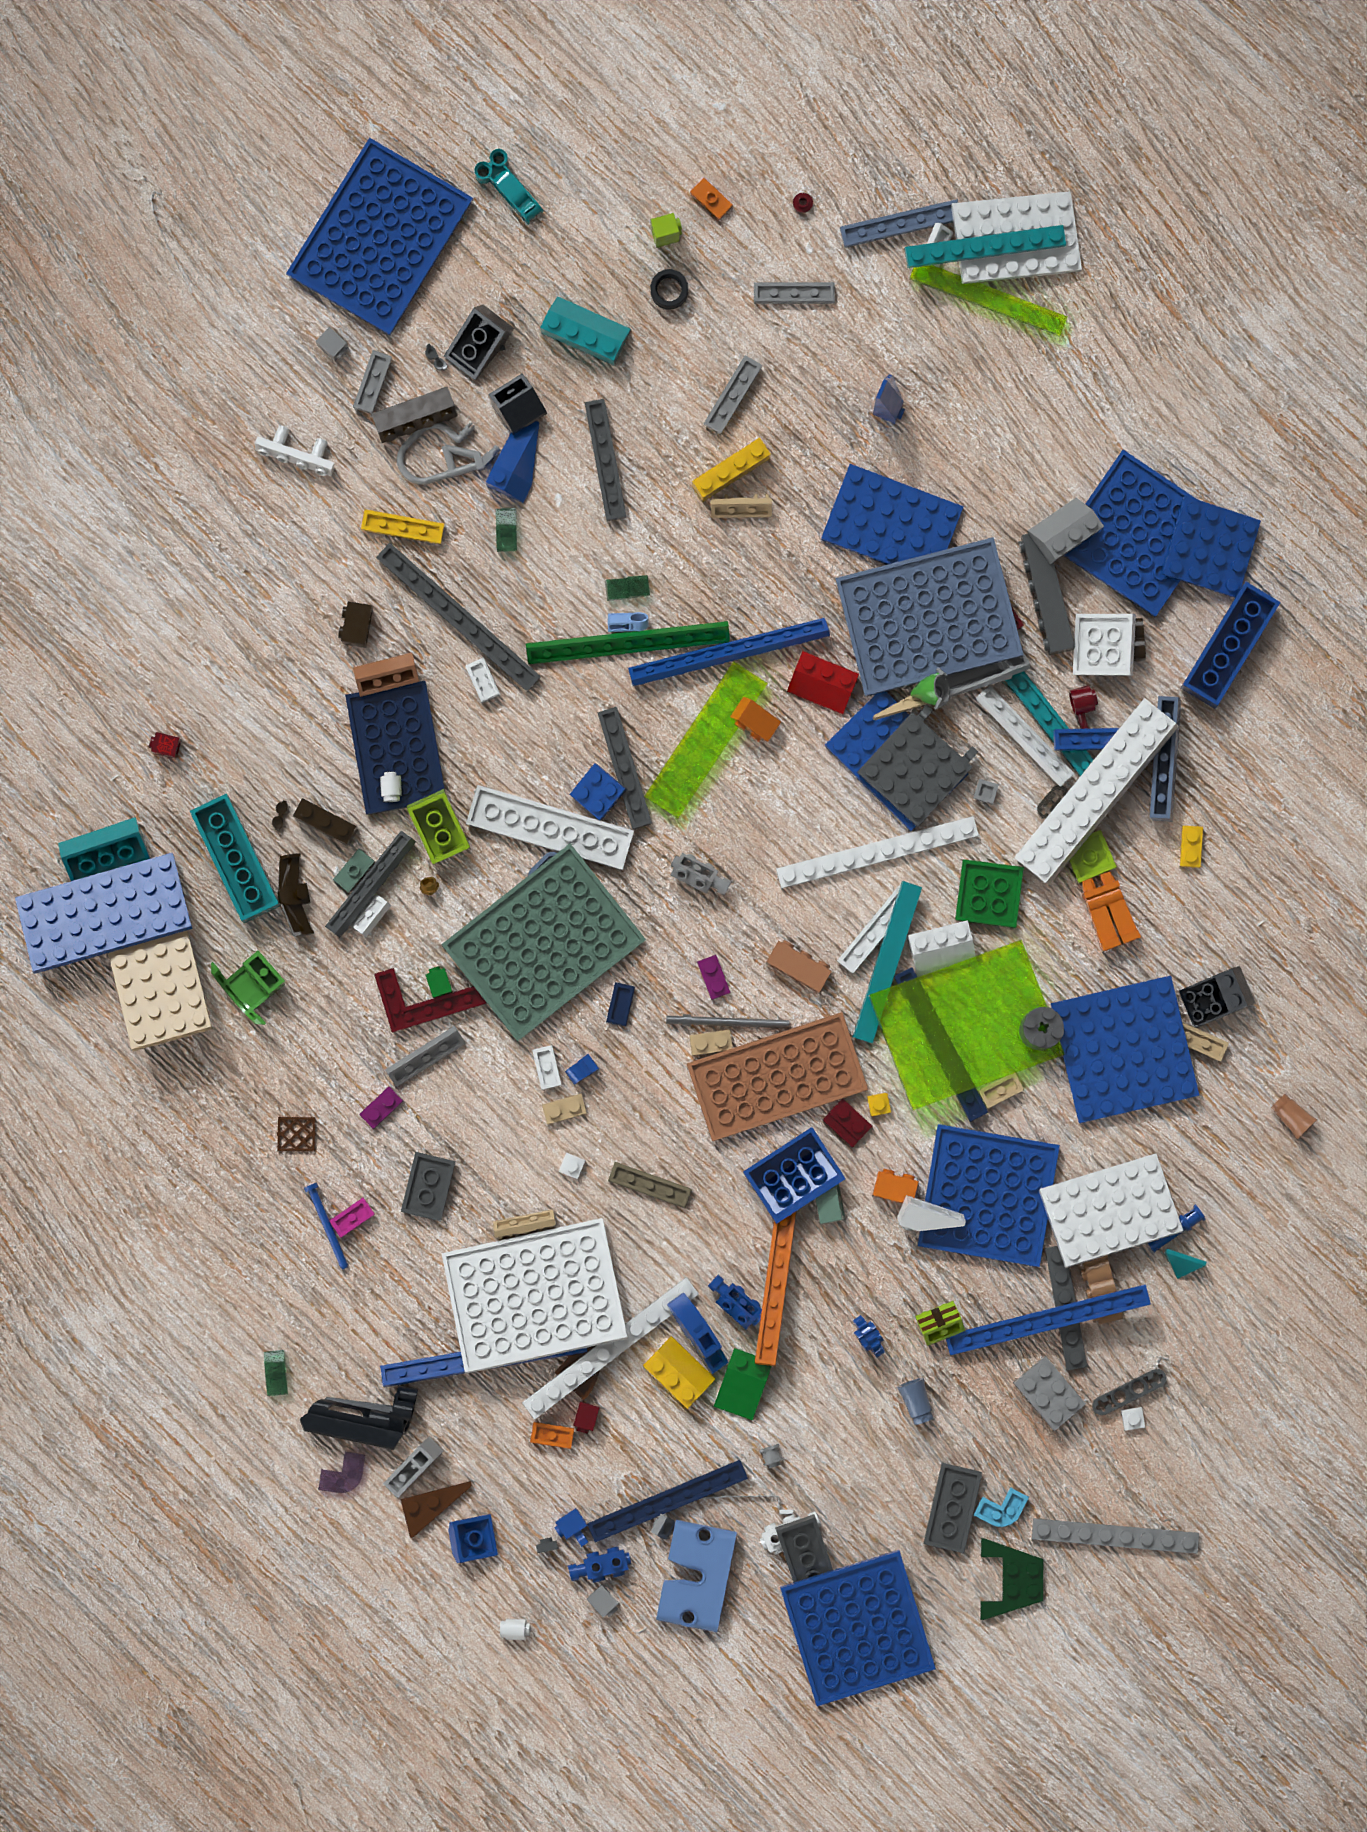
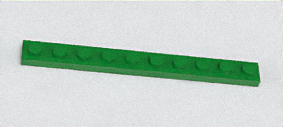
M728 621L526 643L528 664L727 643L730 642Z

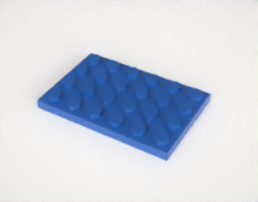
M849 464L821 540L888 565L948 549L964 506Z
M885 691L876 694L825 744V747L911 832L916 826L857 773L909 716L904 711L873 720L875 714L897 703ZM967 773V774L964 776V778L953 788V790L969 775L968 773Z

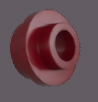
M799 193L793 199V207L797 212L806 213L813 206V199L807 193ZM804 199L807 203L806 205H801L799 201Z

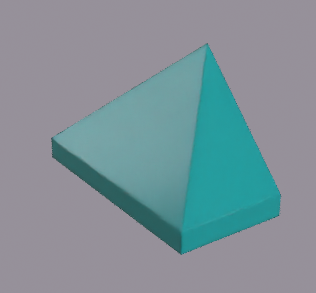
M1165 1249L1164 1252L1177 1279L1206 1266L1207 1263L1206 1261L1170 1249Z

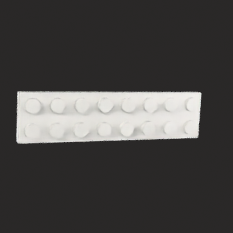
M477 785L466 825L558 852L571 843L582 859L622 871L634 834L633 830L480 785Z

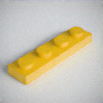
M364 509L361 530L441 545L445 524Z

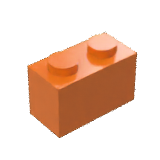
M745 697L741 699L730 718L736 721L734 723L735 726L743 731L746 729L751 732L749 736L758 742L760 740L768 742L781 723L780 720L752 699Z
M884 1168L882 1172L878 1171L872 1196L902 1204L906 1195L915 1198L919 1182L914 1180L915 1176L904 1173L902 1177L894 1175L895 1171Z

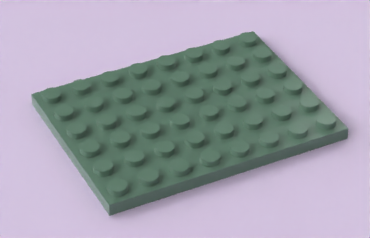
M569 843L441 945L516 1041H519L646 939L571 843Z

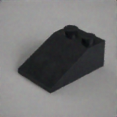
M484 304L474 307L444 357L472 379L476 380L504 346L514 328Z

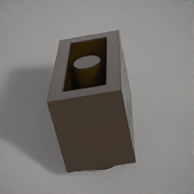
M348 601L347 607L343 606L342 618L345 620L344 625L340 626L338 638H341L342 644L367 648L373 613L372 605Z

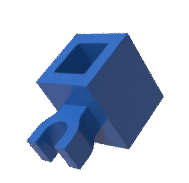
M577 1508L555 1521L557 1526L554 1528L561 1538L564 1536L567 1540L574 1535L581 1547L589 1542L581 1531L587 1526V1523Z

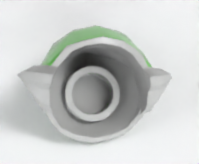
M940 668L936 669L937 673L922 679L911 691L912 697L935 705V710L946 705L950 697L948 676Z

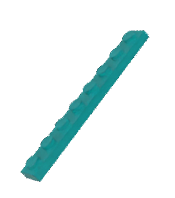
M1063 225L907 246L904 248L907 268L1065 247L1067 244Z

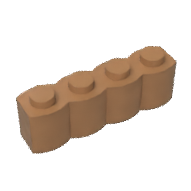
M1107 1256L1082 1263L1083 1269H1080L1083 1282L1087 1281L1088 1289L1085 1290L1087 1299L1117 1292ZM1122 1312L1092 1320L1093 1322L1097 1321V1324L1100 1325L1123 1319Z

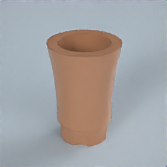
M1286 1094L1271 1107L1297 1140L1318 1120L1300 1107L1293 1099L1290 1100Z

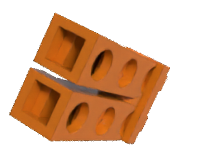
M1110 871L1100 875L1103 884L1101 887L1096 888L1093 878L1082 881L1084 892L1082 897L1086 902L1102 952L1141 938L1119 888V881H1115Z

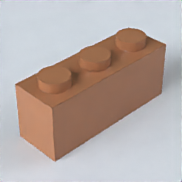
M412 653L353 667L360 697L419 682Z
M783 940V942L778 941L766 964L819 994L832 972L829 970L830 966L821 960L818 963L811 959L812 955L803 950L801 952L794 950V945L786 940Z

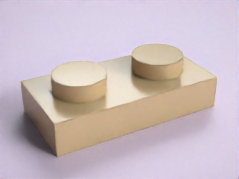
M730 1030L689 1035L692 1056L732 1049Z
M1013 1072L978 1090L986 1108L989 1109L1020 1093L1024 1088L1016 1073Z
M582 1094L542 1104L547 1125L587 1114Z

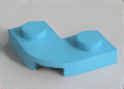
M1010 1487L1001 1506L982 1497L973 1515L994 1526L1005 1527L1011 1525L1019 1518L1029 1497Z

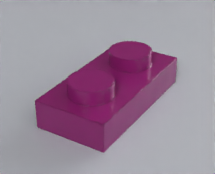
M717 955L697 961L711 1000L731 993Z
M388 1086L359 1115L375 1129L403 1100Z

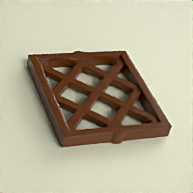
M278 1117L277 1151H315V1117ZM285 1120L294 1121L289 1125ZM299 1120L308 1121L303 1125ZM281 1122L287 1126L283 1132L280 1131ZM296 1122L301 1126L297 1132L292 1128ZM310 1122L313 1123L312 1132L306 1128ZM289 1129L294 1133L290 1139L284 1135ZM303 1129L308 1133L304 1139L299 1135ZM281 1136L287 1140L283 1146L280 1145ZM296 1136L301 1140L297 1146L291 1142ZM310 1136L313 1138L311 1147L305 1142ZM304 1143L308 1148L299 1147ZM288 1144H290L293 1148H285V1147H286Z

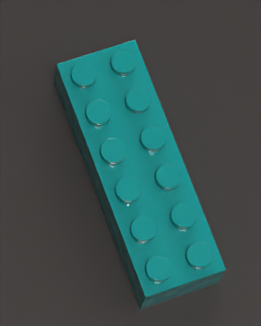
M226 793L190 810L192 818L241 921L246 923L280 907L281 905L228 794Z

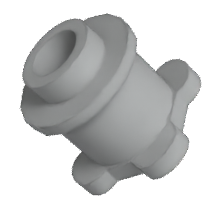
M779 1444L759 1450L765 1461L763 1465H768L769 1469L781 1465L780 1461L784 1460L780 1457Z

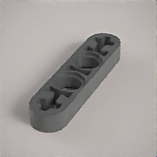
M1153 1369L1097 1397L1092 1402V1409L1098 1415H1106L1162 1387L1166 1382V1374L1160 1369ZM1153 1373L1161 1374V1383L1152 1382L1150 1383L1152 1388L1148 1389V1385L1143 1378L1147 1376V1380H1150L1154 1377ZM1137 1381L1142 1382L1144 1385L1143 1392L1139 1394L1135 1393L1132 1388L1133 1384ZM1117 1391H1123L1126 1395V1399L1121 1403L1116 1402L1114 1399V1394ZM1110 1395L1115 1407L1111 1408V1404L1105 1406L1104 1412L1101 1409L1097 1410L1098 1401L1106 1402L1108 1401L1106 1396Z

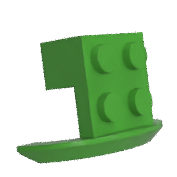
M256 951L243 962V966L228 979L223 976L213 962L211 963V974L233 1002L254 1024L265 1025V1021L254 1010L285 985V980L260 951Z

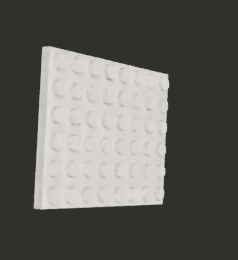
M603 1218L442 1253L466 1374L628 1339Z

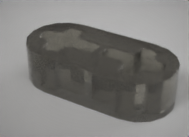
M1057 785L1044 797L1036 810L1039 818L1045 820L1049 815L1048 813L1045 815L1041 813L1043 810L1041 808L1042 805L1046 807L1051 803L1052 807L1049 811L1052 812L1062 800V798H1059L1056 802L1052 800L1056 795L1054 791L1059 792L1062 790L1064 797L1068 792L1066 787Z

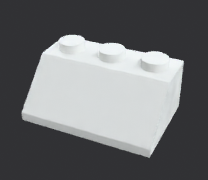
M968 920L907 936L917 977L977 962Z

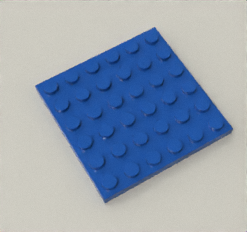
M1122 450L1085 503L1095 512L1104 527L1069 551L1064 557L1155 618L1180 582V580L1162 575L1161 572L1184 496L1196 498L1125 450Z
M1171 975L1051 1003V1008L1060 1015L1064 1024V1034L1059 1042L1079 1123L1200 1096Z
M938 1124L925 1202L964 1214L966 1223L965 1226L920 1231L917 1246L1040 1267L1048 1216L1039 1189L1051 1186L1054 1183L1060 1145Z
M899 1550L780 1587L816 1706L936 1669Z

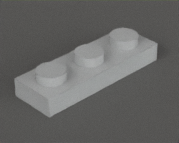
M375 350L372 351L353 405L354 409L369 414L374 412L392 361V356Z

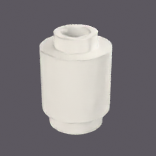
M385 772L384 776L380 777L381 797H383L384 802L400 801V796H402L401 776H397L396 772Z
M506 1619V1621L500 1622L501 1638L506 1640H526V1636H530L531 1626L530 1623H527L526 1619Z

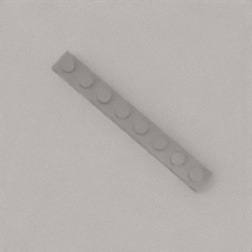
M1033 1518L1031 1539L1198 1554L1199 1533Z

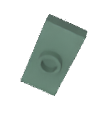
M358 849L333 880L350 893L375 861L361 849Z

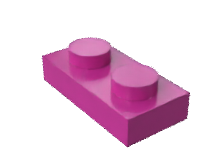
M363 1197L332 1218L330 1223L342 1238L374 1216L375 1213Z

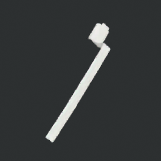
M767 1495V1496H722V1497L702 1498V1499H709V1498H723V1497H778V1510H779V1496H774V1495ZM779 1510V1514L792 1515L795 1510Z

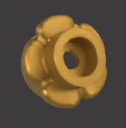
M426 877L421 880L419 889L423 894L433 895L438 890L439 883L436 882L434 877Z

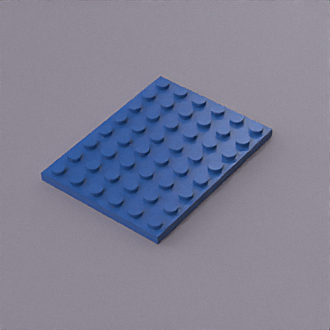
M369 137L289 267L286 275L390 336L471 205L473 198Z

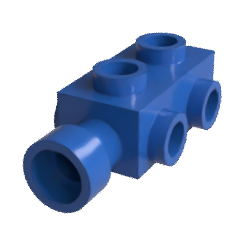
M718 1274L707 1286L713 1292L716 1291L720 1295L716 1303L745 1330L751 1324L756 1326L761 1320L760 1314L762 1313L759 1302L754 1299L751 1300L741 1286H736L734 1283L728 1286Z
M619 1546L606 1549V1554L599 1555L598 1551L586 1554L587 1558L583 1559L584 1564L576 1565L575 1563L568 1565L571 1581L580 1580V1577L587 1576L588 1580L592 1579L594 1583L605 1580V1576L613 1574V1578L623 1576L625 1571L629 1570L628 1565H631L629 1552L624 1553V1549L619 1550ZM614 1558H618L620 1560V1564L618 1566H614L612 1564V1560ZM594 1563H598L600 1565V1569L598 1571L592 1570V1565Z

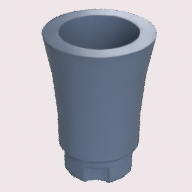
M924 1378L914 1379L897 1386L914 1425H919L933 1419Z

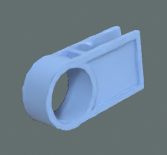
M608 613V632L643 631L649 627V618L645 613Z

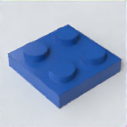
M594 763L569 795L598 820L602 821L627 789L601 766Z

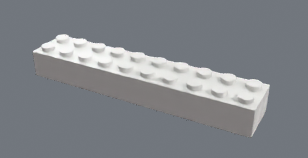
M1144 698L1014 858L1047 885H1050L1179 726Z

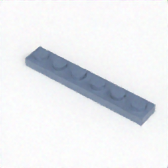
M958 199L841 226L840 232L844 248L934 227L935 223L943 225L953 223L951 205L952 203H958Z

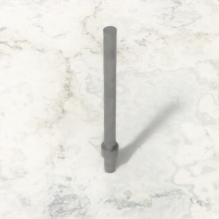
M683 1014V1016L666 1015V1024H682V1026L691 1027V1025L789 1028V1020L694 1017L691 1014Z

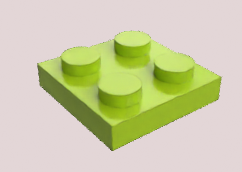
M1101 830L1092 833L1069 861L1078 884L1117 868Z

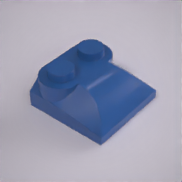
M491 1514L449 1523L450 1544L453 1557L457 1563L498 1555Z

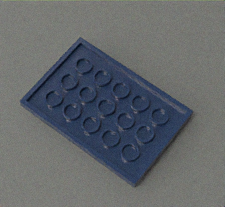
M419 681L361 697L359 692L345 695L366 815L404 809L409 804L442 789L445 790L426 681ZM385 772H396L397 776H401L402 796H400V801L384 802L383 797H381L380 777L384 776Z

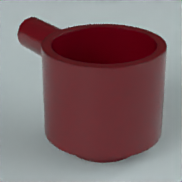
M1087 685L1069 690L1071 706L1074 715L1078 716L1080 729H1089L1085 713L1096 711L1095 706L1098 705L1095 690H1091L1090 686Z

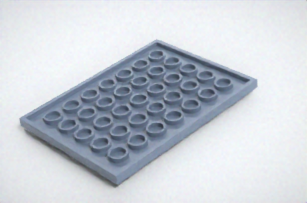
M994 537L835 578L865 697L917 684L925 677L937 673V668H940L948 676L1024 656Z

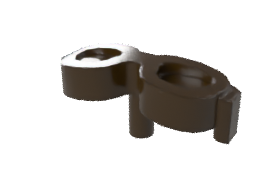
M283 800L276 805L278 816L272 820L275 830L280 831L283 826V815L288 808L287 801Z

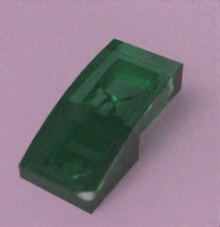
M516 508L495 509L497 552L517 551Z
M648 575L605 580L607 601L650 595Z
M285 1351L264 1352L267 1396L288 1394Z

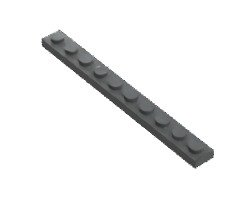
M390 542L378 554L377 560L526 692L541 678L537 672Z

